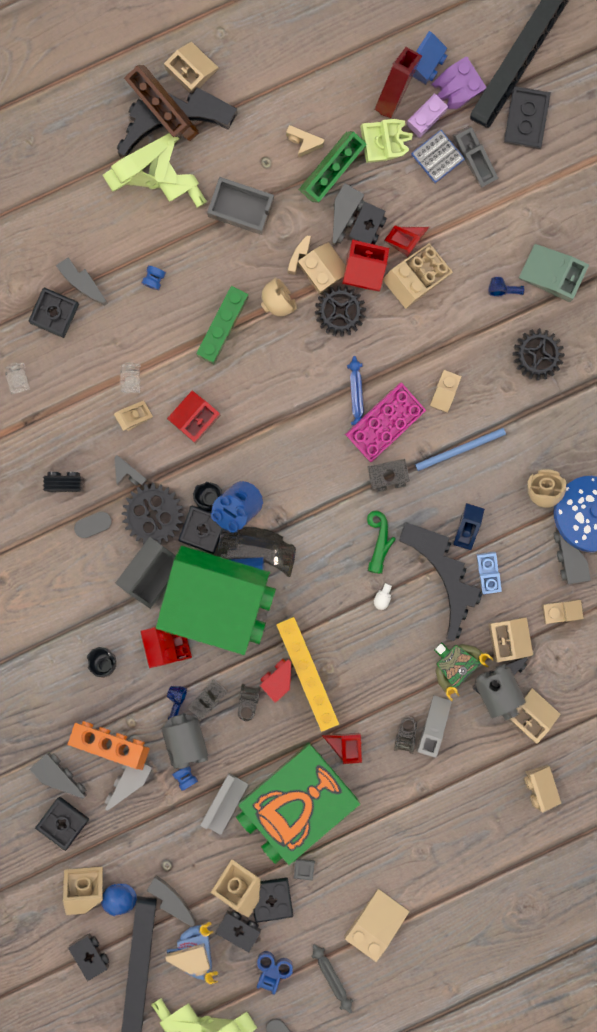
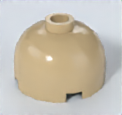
M276 277L264 286L262 290L263 302L261 305L267 313L270 311L273 315L280 317L297 310L295 300H291L289 296L291 292L280 279Z
M550 469L539 470L538 474L534 476L532 474L528 480V495L537 506L543 508L554 507L565 495L566 480L560 477V473Z

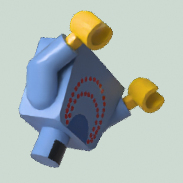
M208 922L204 925L188 928L178 939V948L168 949L167 954L204 943L210 969L204 975L196 976V974H192L190 976L204 980L208 984H214L218 981H214L212 976L218 975V972H209L212 971L209 935L214 931L207 929L211 925V922Z

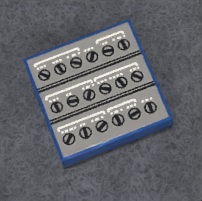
M442 130L438 131L411 153L435 184L465 160Z

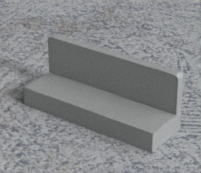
M228 773L200 826L222 834L247 789L248 783Z

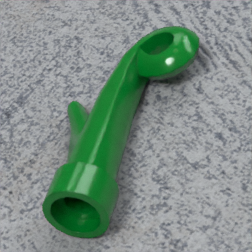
M372 511L367 516V522L371 527H380L367 571L382 574L385 557L396 538L392 537L387 542V518L380 511ZM374 516L379 518V523L373 522Z

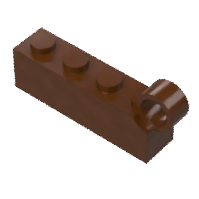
M137 65L124 77L173 138L179 137L182 134L188 141H192L199 134L196 126L189 120L188 116L145 65Z

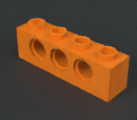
M85 721L82 724H74L67 745L134 769L143 770L150 750L149 747L144 746L145 742L134 739L133 742L127 740L128 736L116 733V736L110 734L111 730L99 727V730L94 729V724ZM92 734H94L95 740L93 743L90 742V736ZM109 740H111L112 746L110 749L107 748V742ZM126 746L129 747V752L127 755L124 754V748Z

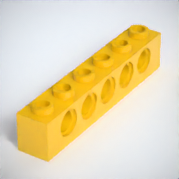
M292 617L276 624L321 732L339 725L295 618Z

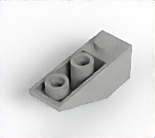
M433 695L416 750L417 752L437 757L452 701Z
M145 762L143 770H138L123 765L122 769L125 771L122 777H117L113 785L116 789L113 794L109 793L105 804H107L105 810H110L143 786L153 766Z

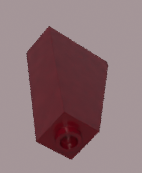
M408 47L403 49L392 65L374 110L382 116L392 118L399 107L422 55Z

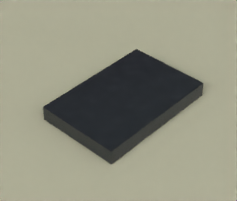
M514 87L503 143L541 150L551 92Z

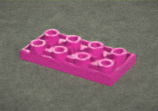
M400 382L345 435L371 463L410 427L426 409Z

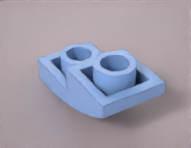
M496 552L476 554L482 594L502 592Z

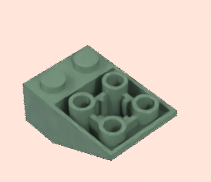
M534 244L519 279L571 302L589 264L572 256Z

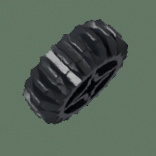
M337 285L336 292H334L333 287H330L331 294L323 291V295L326 298L319 296L318 300L322 304H315L316 308L321 309L315 311V315H321L316 321H323L320 328L323 329L327 326V334L330 333L331 329L334 330V337H336L337 331H340V337H344V331L350 336L351 328L357 332L358 328L355 324L362 326L363 323L359 319H365L366 317L364 314H360V312L366 311L365 307H360L365 303L364 300L357 301L361 295L357 294L354 297L355 289L348 293V286H345L344 291H341L340 285ZM346 297L349 301L339 303L333 298ZM329 302L333 308V313L326 318L324 309ZM354 304L356 316L352 321L347 311ZM336 307L339 309L345 308V316L341 313L335 315L337 312ZM341 319L348 325L336 326L331 322Z
M532 329L529 331L530 337L527 333H523L525 340L518 338L517 341L520 345H514V349L518 350V352H513L512 356L518 357V359H515L513 363L520 362L521 365L516 369L520 370L523 368V376L529 372L528 379H532L533 375H536V381H539L540 375H542L543 379L546 380L548 378L547 373L552 377L554 376L553 370L557 372L560 370L556 364H563V361L558 358L565 356L564 353H559L564 347H557L560 339L554 342L552 340L555 337L554 333L548 337V330H545L544 334L541 335V329H537L535 335ZM532 340H540L537 348L525 347ZM545 343H548L552 348L553 356L546 352ZM541 348V350H540V351H541V352H540V355H542L543 358L540 357V358L536 361V359H537L536 356H537V355L534 354V351L537 352V351ZM523 353H526L532 359L531 367L525 362ZM541 361L552 362L548 368L537 370V366Z

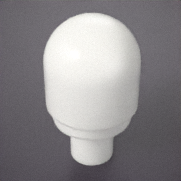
M387 583L384 584L382 590L377 592L374 599V606L379 610L386 609L391 600L389 592L392 586Z

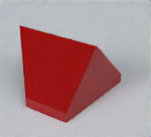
M395 225L384 241L406 257H409L429 227H399Z
M360 733L322 735L343 761V764L362 763Z

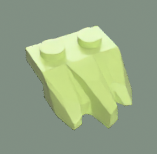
M388 119L360 125L362 140L367 144L364 147L366 163L391 160L401 157L409 151V148L403 142L412 140L413 133L401 130L405 126V121Z

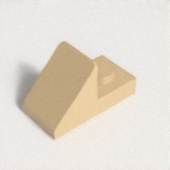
M289 125L286 132V137H289L291 142L296 144L302 143L298 157H302L324 146V139Z
M443 370L430 406L448 413L462 376Z
M144 400L121 409L114 414L123 431H130L153 417Z
M581 600L543 605L545 624L583 619Z

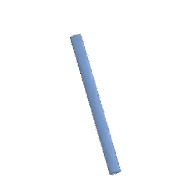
M504 428L491 432L415 464L416 469L420 471L502 437L506 435Z

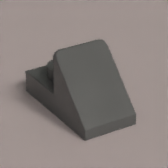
M118 455L115 456L117 485L119 486L129 474L130 477L128 479L136 486L139 483L144 486L148 480Z

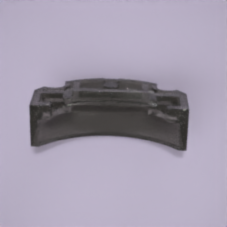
M243 527L234 533L223 532L220 534L217 550L218 557L228 560L264 557L265 563L278 568L287 577H291L296 554V547L283 541V536L257 527Z

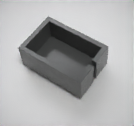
M219 177L207 215L209 218L262 235L268 219L267 215L269 216L274 202V195Z
M149 537L115 584L151 609L167 587L176 555Z

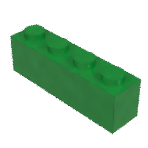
M354 131L345 132L298 190L311 202L319 203L367 144Z
M233 286L230 287L196 353L197 357L213 365L216 363L249 298L247 293Z

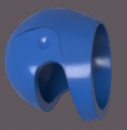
M127 884L110 885L103 892L102 908L106 913L114 917L128 913L136 904V892Z

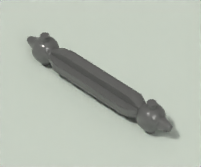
M313 944V955L311 957L318 959V965L334 995L341 1001L340 1010L343 1009L348 1013H352L353 1000L347 999V993L328 958L324 956L325 948H320Z

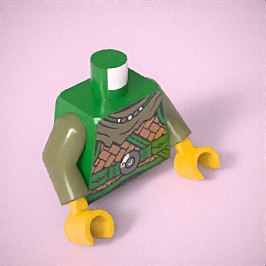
M441 642L434 649L441 657L436 663L437 668L435 670L438 684L446 692L450 701H453L450 697L452 693H456L459 697L457 688L480 664L489 667L485 664V660L488 658L493 660L489 654H484L476 647L466 644L454 645L449 650Z

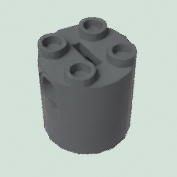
M502 664L496 667L491 674L487 671L478 675L475 685L490 717L496 718L503 715L506 721L519 715L517 708L524 705L526 700L511 668L507 667L506 664ZM492 680L499 681L501 686L495 687L492 684Z
M188 714L176 715L171 717L161 728L170 763L174 769L189 767L190 762L201 763L208 760L206 744L197 717Z

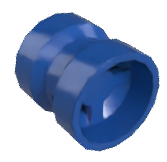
M148 265L147 275L143 278L141 284L159 291L160 281L165 277L166 272Z
M190 766L179 769L172 774L174 779L178 780L181 791L198 782L196 776L192 775Z

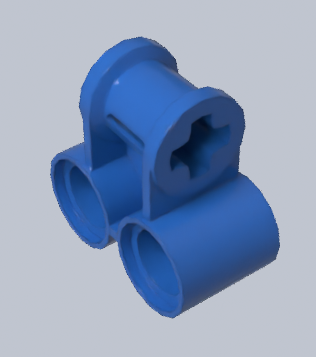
M261 952L258 956L257 965L263 972L260 975L256 988L269 990L275 995L280 978L285 979L291 976L293 971L292 962L288 958H281L276 963L271 952ZM268 957L271 959V964L264 966L261 963V959ZM287 964L290 969L284 973L279 970V966Z

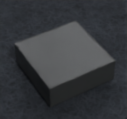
M296 859L294 879L313 881L315 861Z

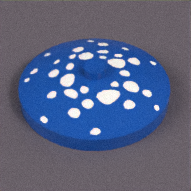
M583 476L569 482L566 485L563 499L554 506V520L559 533L567 543L584 552H597V476Z

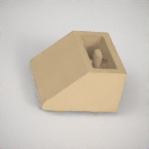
M192 42L178 49L164 63L165 70L189 93H193L197 87L200 88L219 69Z
M527 617L489 624L495 662L533 655Z
M531 688L524 696L526 703L517 708L519 715L509 720L537 744L552 728L560 713Z
M545 765L526 771L527 776L524 777L526 787L532 791L533 795H530V800L535 809L545 812L561 804L550 766Z

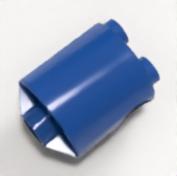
M239 481L215 500L211 518L222 528L234 533L242 529L260 512L263 505L262 495L253 484Z

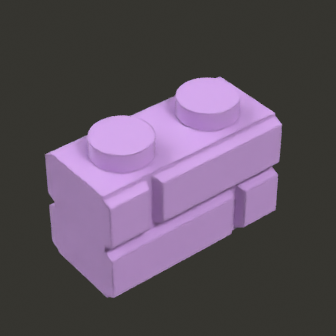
M434 93L408 119L407 126L421 138L439 120V117H442L447 112L448 106Z

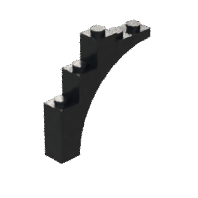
M198 87L193 93L190 92L187 98L188 103L169 94L190 121L212 123L229 130L238 114L237 108ZM140 99L136 103L133 102L129 108V116L134 123L131 122L126 130L127 136L124 140L121 139L117 146L118 155L122 158L128 156L134 147L146 136L164 127L148 106Z
M405 522L399 541L425 556L441 577L448 595L450 608L446 639L455 641V638L459 639L462 628L459 627L461 621H465L469 611L466 609V606L475 607V604L479 605L482 597V594L479 593L480 589L459 582V579H463L466 573L465 563L443 556L444 553H448L451 542H448L449 537Z

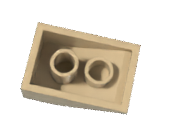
M377 889L344 935L345 940L377 962L392 941L409 911L380 889Z

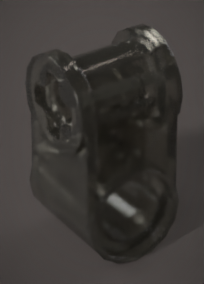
M242 684L238 707V716L242 721H250L254 718L261 687L254 688ZM246 692L254 693L255 695H249ZM244 707H249L252 710L250 718L242 717L241 710Z
M410 715L403 716L400 719L394 751L404 750L409 751L410 754L414 752L417 723ZM406 720L413 722V727L409 730L403 728V723Z

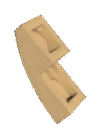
M306 236L296 248L289 263L288 274H296L299 257H304L308 254L311 236Z

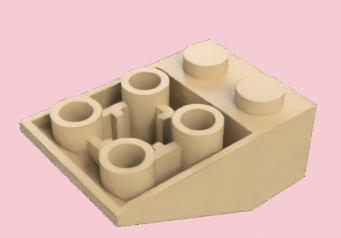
M428 243L391 269L383 278V281L404 308L407 309L451 275L453 271L432 245Z

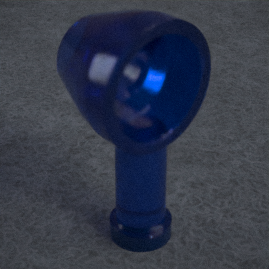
M493 277L488 287V294L490 296H503L506 294L524 295V286H506L502 277Z
M171 686L169 688L167 698L173 702V706L168 720L178 715L187 695L186 687Z

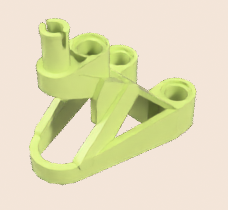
M170 133L119 160L111 166V170L102 175L112 192L125 185L149 187L150 189L161 188L169 202L186 192L189 193L197 208L207 202L197 186L199 182L196 177L191 174L177 175L169 161L174 143L179 141L180 138H173ZM151 163L149 174L143 172L142 170Z
M162 998L151 1004L161 1019L160 1025L165 1032H253L257 1029L248 1012H245L235 1020L211 1018L210 1016L197 1017L188 1003L171 1015Z

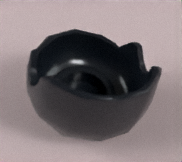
M211 482L197 485L193 492L196 505L206 511H211L215 500L222 495L221 488Z
M94 648L87 655L88 669L96 677L105 678L110 676L116 668V657L107 648Z

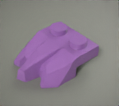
M467 56L447 68L431 84L434 88L439 87L441 89L437 96L442 101L448 100V109L462 107L486 89L485 84Z

